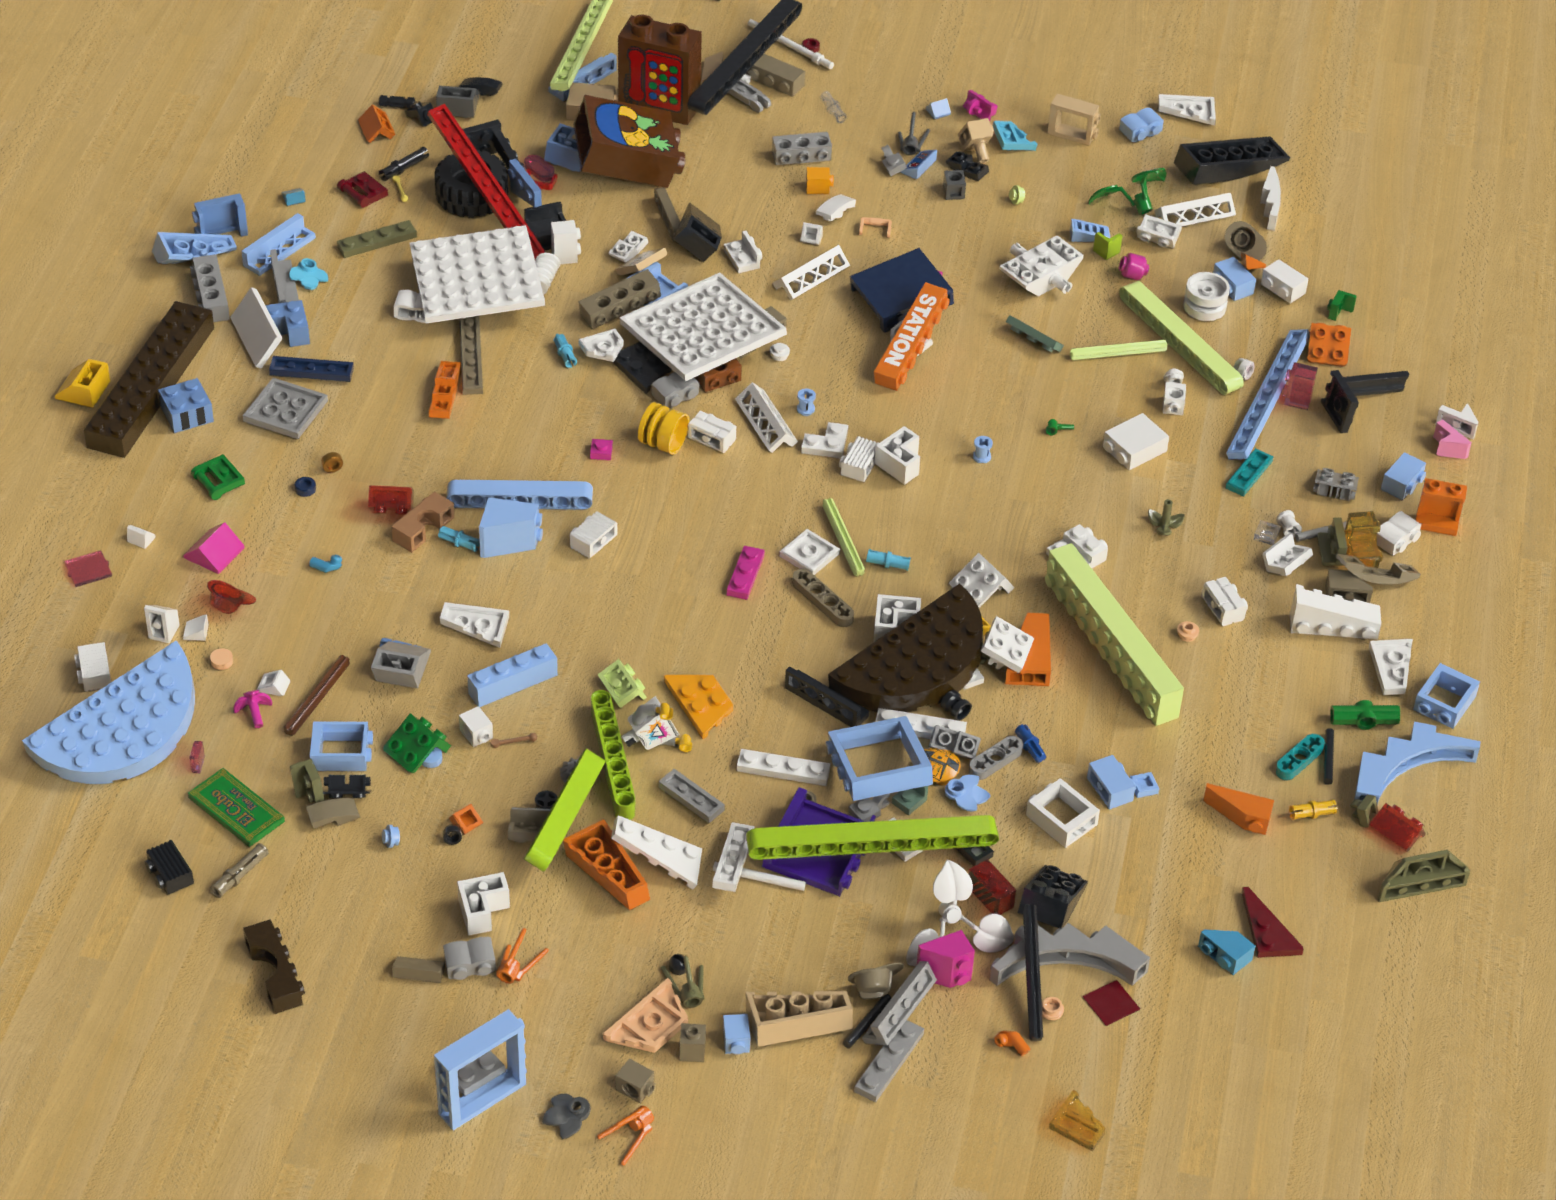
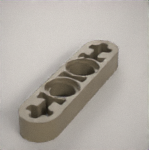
M665 187L654 189L656 205L672 240L675 241L673 238L679 227L680 220Z
M798 569L793 573V586L835 624L841 627H848L853 624L854 610L807 569ZM818 589L821 593L814 594L811 590ZM826 602H834L835 605H834V606H827V605H825V603H826Z

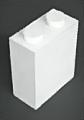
M1142 413L1106 431L1103 448L1114 456L1120 464L1131 470L1167 452L1169 436Z

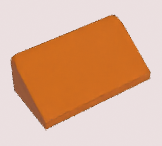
M1241 252V264L1247 270L1266 267L1265 263Z

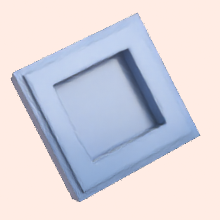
M1152 772L1130 776L1136 784L1135 795L1137 798L1159 794V787Z

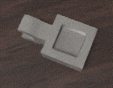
M889 145L881 148L886 158L882 160V163L890 177L907 168L899 152L893 155Z
M889 794L875 796L873 799L858 800L848 806V812L857 819L869 822L872 815L878 818L881 816L880 809L889 805V802L886 800Z

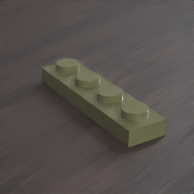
M410 220L338 240L337 247L343 257L347 258L416 238L417 231Z

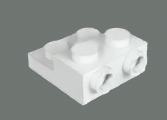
M1079 524L1064 532L1063 539L1047 547L1046 554L1049 556L1050 550L1072 543L1089 566L1093 568L1106 561L1108 547L1104 540H1098L1094 537L1089 527L1084 528Z

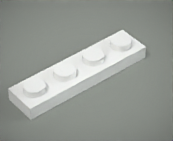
M878 708L875 721L907 716L916 736L931 739L936 725L956 732H966L967 722L880 708Z
M741 749L737 763V772L826 786L830 772V763Z
M731 823L713 878L712 888L736 892L748 854L746 833L754 829L755 826Z

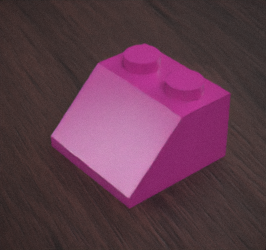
M959 930L918 945L917 965L920 961L928 962L937 979L935 984L948 988L964 985L972 979L975 950L963 931Z

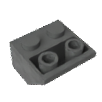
M439 86L436 95V105L438 107L445 104L453 116L474 118L480 92L476 88Z

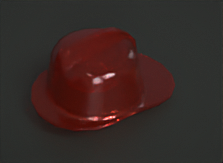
M211 580L207 583V588L210 591L209 602L211 606L225 614L236 612L240 605H250L256 602V598L253 595L237 589L226 582Z

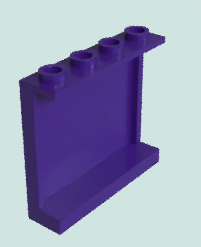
M799 787L778 827L865 821L807 800V790ZM872 815L869 822L875 821L876 816ZM865 854L763 859L762 867L792 879L804 881L810 886L840 897L844 888L848 890L853 878L851 874L858 871L861 863L859 858L861 855L865 856Z

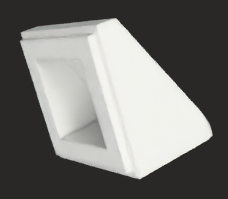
M202 615L186 622L183 640L206 641L209 625L207 615Z
M282 670L265 673L257 690L260 693L284 696L290 679Z

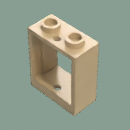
M1057 94L1051 103L1047 134L1090 146L1092 140L1096 139L1099 133L1097 128L1101 117L1099 105ZM1062 111L1088 118L1087 130L1061 123Z

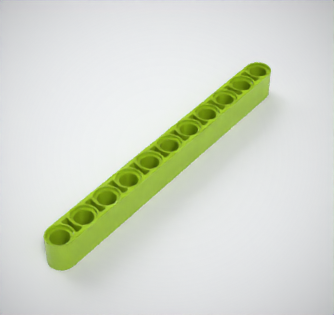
M990 815L754 828L746 833L749 856L752 859L760 860L986 847L996 844L999 841L995 818Z

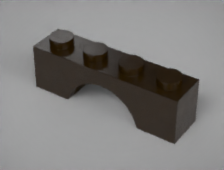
M271 919L244 927L245 944L252 960L265 961L276 968L275 973L265 981L267 997L274 1014L302 1006V995L305 994L304 986L301 980H296V967L293 962L289 963L288 961L290 955L287 946L281 945L282 936L279 928H274Z

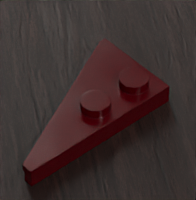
M1243 887L1241 893L1257 958L1303 955L1304 948L1249 887Z

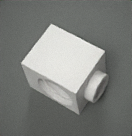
M1166 382L1163 397L1164 414L1183 415L1186 384Z
M479 706L459 715L460 731L473 747L486 743L493 738L492 722Z

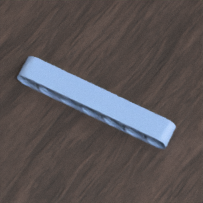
M452 480L448 483L446 498L454 503V508H485L488 497L539 504V509L584 510L592 506L593 487L590 483L584 481Z

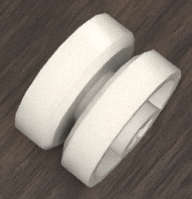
M1199 272L1192 275L1186 284V294L1183 303L1184 310L1189 316L1197 320L1214 321L1221 318L1227 308V299L1230 291L1228 281L1224 277L1211 272Z

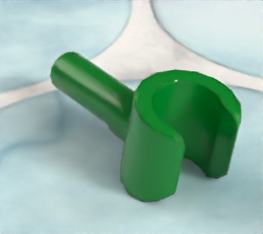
M1051 419L1048 421L1046 433L1053 436L1061 429L1074 430V424H1058L1055 419Z

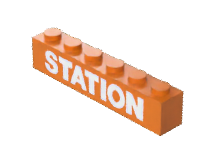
M925 282L874 370L875 384L897 391L900 385L905 383L909 369H913L917 355L922 353L926 339H930L934 325L939 323L943 309L946 310L949 305L947 289Z

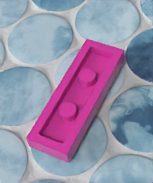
M744 545L728 585L727 596L748 600L762 564L765 550Z

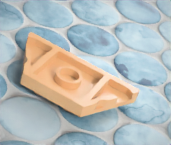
M667 978L606 1030L603 1033V1039L607 1042L653 1053L660 1049L681 1030V1023L688 1024V1016L681 1007L678 995L675 994L672 988L671 980Z

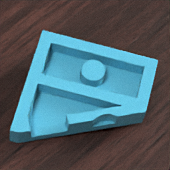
M1012 121L993 122V129L1002 150H1036L1037 142L1027 140V134L1018 129Z

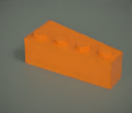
M604 819L564 838L563 844L566 856L627 909L631 910L650 900L646 881L622 845L611 839L612 830Z

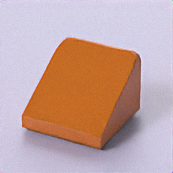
M472 804L449 817L451 823L458 826L463 835L483 824Z

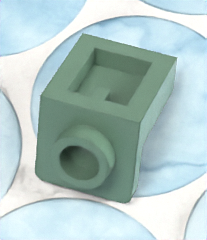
M928 786L899 791L892 797V804L907 815H910L927 801Z

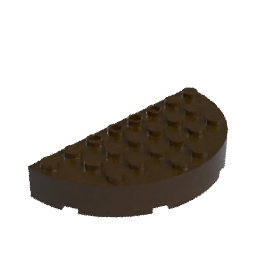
M959 583L828 674L829 688L858 705L864 706L865 709L878 712V708L913 712L917 711L918 707L926 705L932 707L941 703L943 697L951 690L959 692L973 677L976 668L979 667L982 658L983 621L977 603L971 594Z

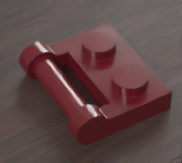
M365 171L348 180L342 179L337 184V188L340 191L350 195L362 208L388 196V189Z

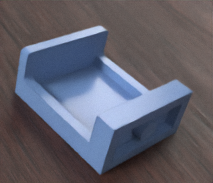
M240 193L194 203L195 211L192 212L194 223L197 224L194 227L195 234L217 235L238 230L241 237L248 235L245 204Z

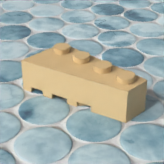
M801 991L792 992V995H777V992H767V995H755V992H746V1013L748 1014L758 1047L853 1029V1008L847 991H815L813 995H805Z

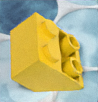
M88 359L74 368L56 393L55 399L93 408L111 382L108 363Z

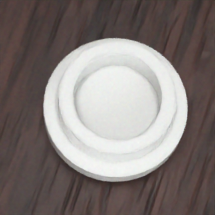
M776 343L770 347V355L776 361H784L790 354V348L786 344Z
M1170 369L1164 374V381L1181 384L1184 373L1178 369Z

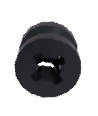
M548 790L539 792L535 797V808L551 809L557 799V795Z

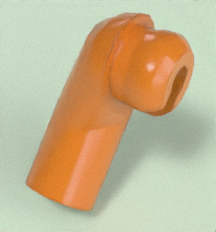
M1003 1030L994 1037V1042L997 1046L1015 1047L1021 1057L1031 1050L1017 1031Z

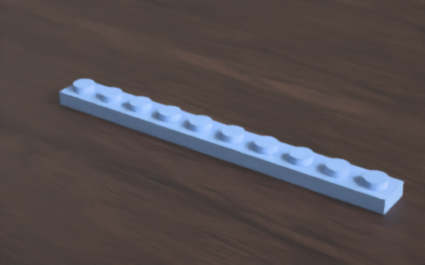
M1308 329L1289 331L1226 452L1228 459H1248L1310 337Z

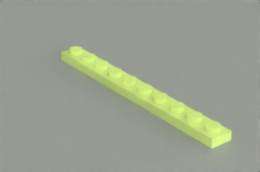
M612 0L591 1L550 82L551 90L566 91L570 89L613 2Z

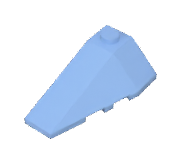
M157 232L152 252L157 263L177 264L193 260L194 257L234 251L237 249V246L231 235Z

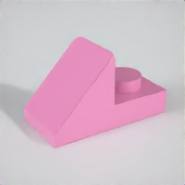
M1443 419L1438 421L1433 436L1439 442L1436 455L1461 459L1468 458L1472 442Z

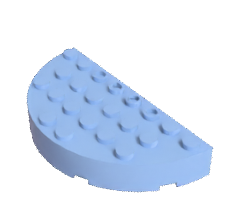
M174 641L22 740L26 753L43 769L57 774L60 778L84 784L113 783L114 780L134 778L152 769L177 747L176 744L186 734L194 713L195 688L191 669L183 649L177 641Z

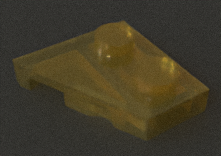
M1075 1090L1070 1093L1049 1124V1129L1092 1152L1105 1135L1106 1129L1094 1117L1092 1110L1088 1106L1085 1107L1079 1100V1094Z

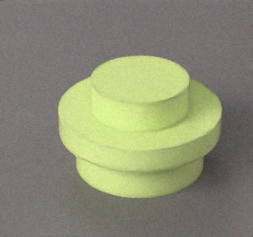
M1014 185L1009 191V199L1013 204L1022 203L1025 199V190L1019 185Z

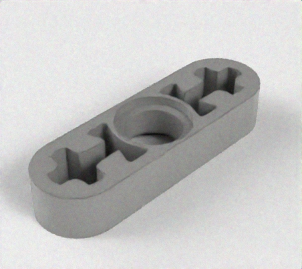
M1008 736L970 761L969 775H977L979 780L989 777L1021 756L1023 741L1016 736ZM992 755H999L1002 759L995 761L990 757Z

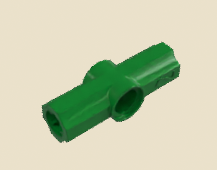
M1369 700L1358 701L1355 705H1331L1330 722L1333 725H1357L1362 730L1371 729L1376 724H1399L1400 707L1398 705H1373Z

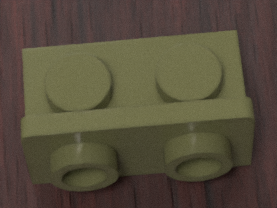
M1333 517L1332 525L1328 526V533L1319 532L1317 534L1322 565L1344 566L1336 558L1337 554L1346 555L1348 548L1342 518Z
M312 758L291 765L290 772L296 798L307 796L309 803L314 802V804L325 801L321 779Z

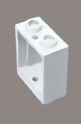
M1060 778L1056 782L1048 784L1037 795L1034 794L1029 798L1026 816L1066 848L1098 825L1100 810ZM1057 797L1079 813L1077 817L1065 825L1044 808V806Z

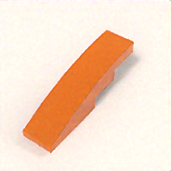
M440 362L435 376V387L432 392L429 417L450 419L459 382L461 362Z

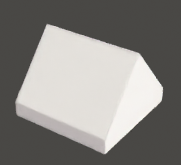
M803 222L800 241L819 245L823 236V226Z
M132 525L127 527V542L146 549L155 539V534Z

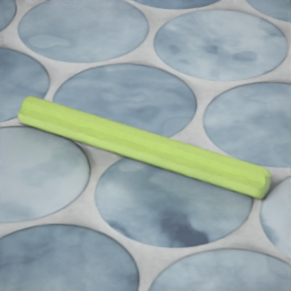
M1166 340L1072 348L1070 349L1071 360L1164 352L1167 350Z
M824 499L823 509L855 576L864 575L865 568L833 499Z

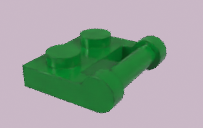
M224 454L197 465L191 470V475L202 483L213 500H218L224 493L245 484L244 477ZM209 472L219 485L214 486L205 473Z

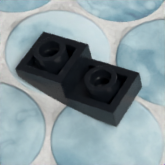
M473 77L464 79L459 87L476 88L481 96L486 94L493 96L498 93L503 84L501 81L491 78Z
M956 152L946 160V164L952 169L963 170L964 176L979 181L989 172L988 165L973 162L972 155L963 152Z

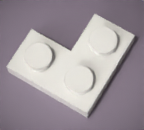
M828 422L825 436L805 433L801 453L841 458L848 434V425Z

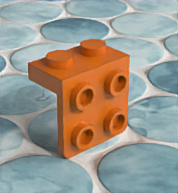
M1311 323L1309 329L1308 362L1346 366L1348 363L1351 328L1343 325L1332 326L1324 323Z

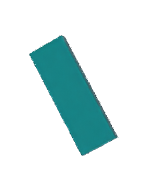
M1255 448L1248 459L1243 462L1226 483V489L1244 497L1273 462L1274 456Z

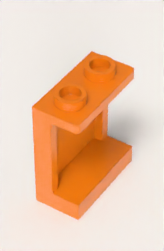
M1425 478L1415 519L1421 524L1420 529L1456 536L1463 503L1466 499L1467 486Z

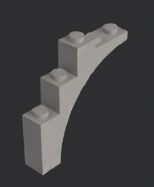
M1070 923L1066 924L1062 929L1058 928L1053 935L1038 925L1040 966L1062 963L1084 965L1115 975L1132 986L1148 972L1150 957L1107 926H1104L1099 932L1095 931L1089 938ZM1020 926L1015 932V943L1010 946L1006 954L1001 958L995 959L990 967V981L996 986L1009 977L1026 970L1024 926Z

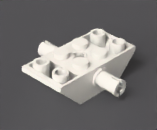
M1056 235L1028 251L1019 243L1013 244L1010 248V253L1016 257L1000 265L999 269L1037 296L1055 287L1066 294L1072 288V283L1067 280L1082 261L1084 255Z

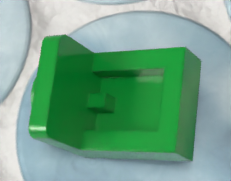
M1338 290L1334 299L1329 300L1327 310L1330 311L1328 319L1336 321L1341 310L1353 312L1357 296Z

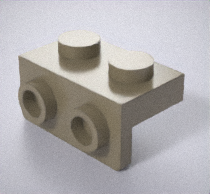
M512 807L510 811L508 840H514L518 843L534 841L551 809Z

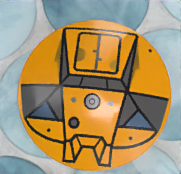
M937 748L924 750L932 765L933 782L941 786L947 785L949 780L959 773L960 761L958 757L950 750Z

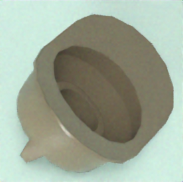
M1237 221L1228 226L1224 236L1225 242L1240 259L1241 252L1259 261L1263 259L1267 251L1266 241L1250 224Z
M892 963L877 968L859 970L850 974L848 981L856 985L861 999L881 998L890 991L892 976L900 972L904 968V964Z

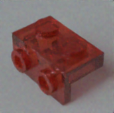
M1385 803L1369 825L1408 852L1420 836L1424 837L1426 835L1422 828L1424 825L1414 817L1410 820L1404 816L1405 812L1394 804L1391 807Z

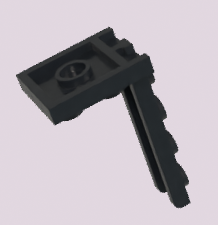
M499 119L462 129L476 150H480V152L487 151L490 154L498 153L507 169H509V160H518L515 150H512L509 139L505 138L501 131Z
M1333 370L1330 373L1332 376L1331 383H1327L1325 387L1326 397L1321 399V403L1339 432L1348 433L1359 404L1355 396L1402 392L1409 377V372L1399 371L1343 377L1339 370Z

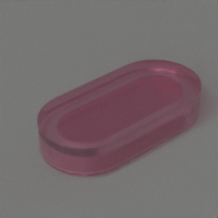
M529 155L524 159L525 169H531V174L541 181H550L555 174L554 167L547 161H544L539 155Z

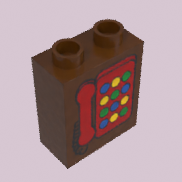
M631 15L618 35V101L670 111L673 122L689 125L696 112L688 109V101L690 96L701 85L702 31L689 29L683 23L667 24L654 21L648 15Z

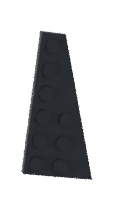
M641 342L621 350L613 362L645 394L650 391L654 381L661 378L665 373L672 371L668 365Z

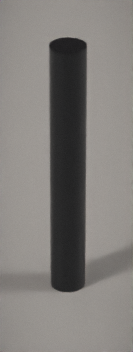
M1331 728L1325 730L1324 783L1329 785L1333 783L1334 730Z
M886 994L884 997H881L843 1041V1045L846 1048L850 1049L892 999L890 995Z

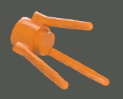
M522 928L511 953V945L508 944L506 946L500 966L496 971L497 977L505 983L511 984L514 980L520 981L523 975L549 951L548 948H545L520 971V963L514 957L524 938L526 928Z
M642 1105L629 1116L598 1134L597 1138L601 1139L626 1124H629L634 1131H642L621 1161V1165L624 1166L646 1134L652 1130L650 1124L654 1121V1116L649 1108Z

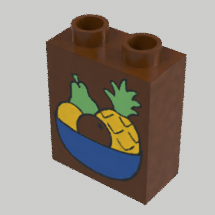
M584 95L573 124L581 172L666 188L669 187L674 174L680 175L683 172L685 153L678 150L681 133L680 129L674 128L670 111Z

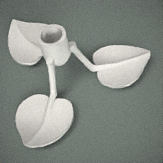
M951 860L945 861L944 866L933 883V893L942 902L939 905V913L942 916L939 920L941 922L940 935L938 936L935 930L928 928L920 931L914 937L906 957L907 964L911 966L917 965L918 945L944 936L946 922L953 924L962 920L976 930L973 943L984 952L993 953L1007 948L1014 940L1009 922L999 914L984 916L979 923V927L962 915L961 909L957 906V900L968 899L972 893L973 884L968 873Z

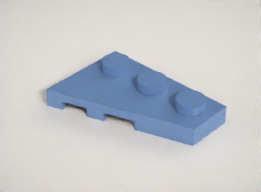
M517 159L509 160V169L507 171L510 178V191L534 208L542 206L541 189Z

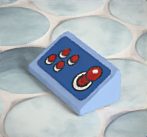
M937 150L920 151L901 173L918 179L936 161Z

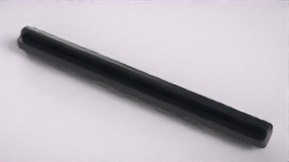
M1026 904L1023 908L1029 1039L1031 1041H1041L1043 1038L1037 907L1034 904Z

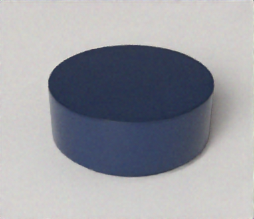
M310 477L297 479L295 482V492L302 497L313 495L316 492L315 480Z

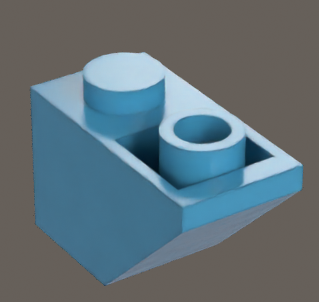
M1205 929L1201 931L1198 947L1204 954L1209 955L1221 968L1226 969L1232 975L1236 974L1253 960L1255 945L1238 931Z

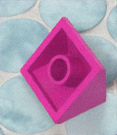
M224 522L209 529L183 556L185 559L219 574L244 549V544Z

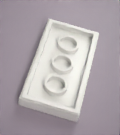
M251 287L230 318L255 367L262 369L281 342L282 336L257 289Z

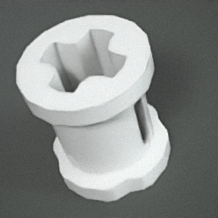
M1291 510L1281 512L1277 516L1276 521L1284 529L1283 533L1285 536L1292 534L1294 538L1296 533L1302 531V527L1295 521V515Z

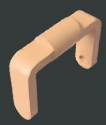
M872 217L861 218L859 235H862L864 224L888 226L887 238H890L891 220Z

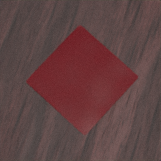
M1118 980L1083 996L1106 1026L1140 1010V1007Z

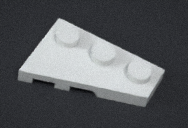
M1159 94V112L1215 126L1214 97Z
M445 602L440 616V624L500 648L509 619V610Z
M1413 639L1370 641L1369 650L1383 695L1405 694Z

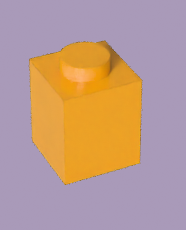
M807 167V194H829L830 187H833L834 176L830 175V167Z

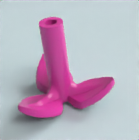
M259 690L245 692L244 696L239 697L235 702L233 711L237 713L249 705L254 727L261 728L263 727V721L258 703L272 705V700L267 694L259 693Z

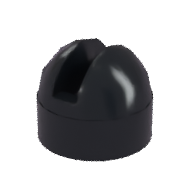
M449 824L443 831V839L447 844H458L462 840V831L455 824Z
M674 954L670 958L669 970L672 974L682 975L686 973L684 955Z

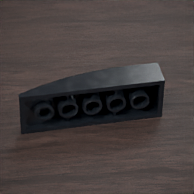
M1271 136L1180 144L1174 164L1192 184L1198 185L1251 176L1266 171L1271 166L1281 165L1289 161L1291 157Z

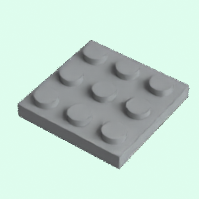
M272 378L243 414V422L299 439L328 402V395Z

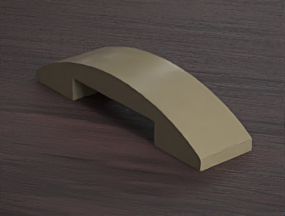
M1337 554L1336 557L1355 576L1372 583L1401 584L1418 579L1421 575L1412 565L1393 562L1391 569L1388 570L1365 566L1356 556Z

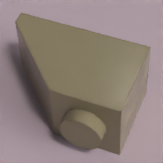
M1328 570L1325 584L1326 595L1333 597L1336 594L1342 596L1344 600L1352 601L1356 599L1370 603L1373 587L1349 570Z

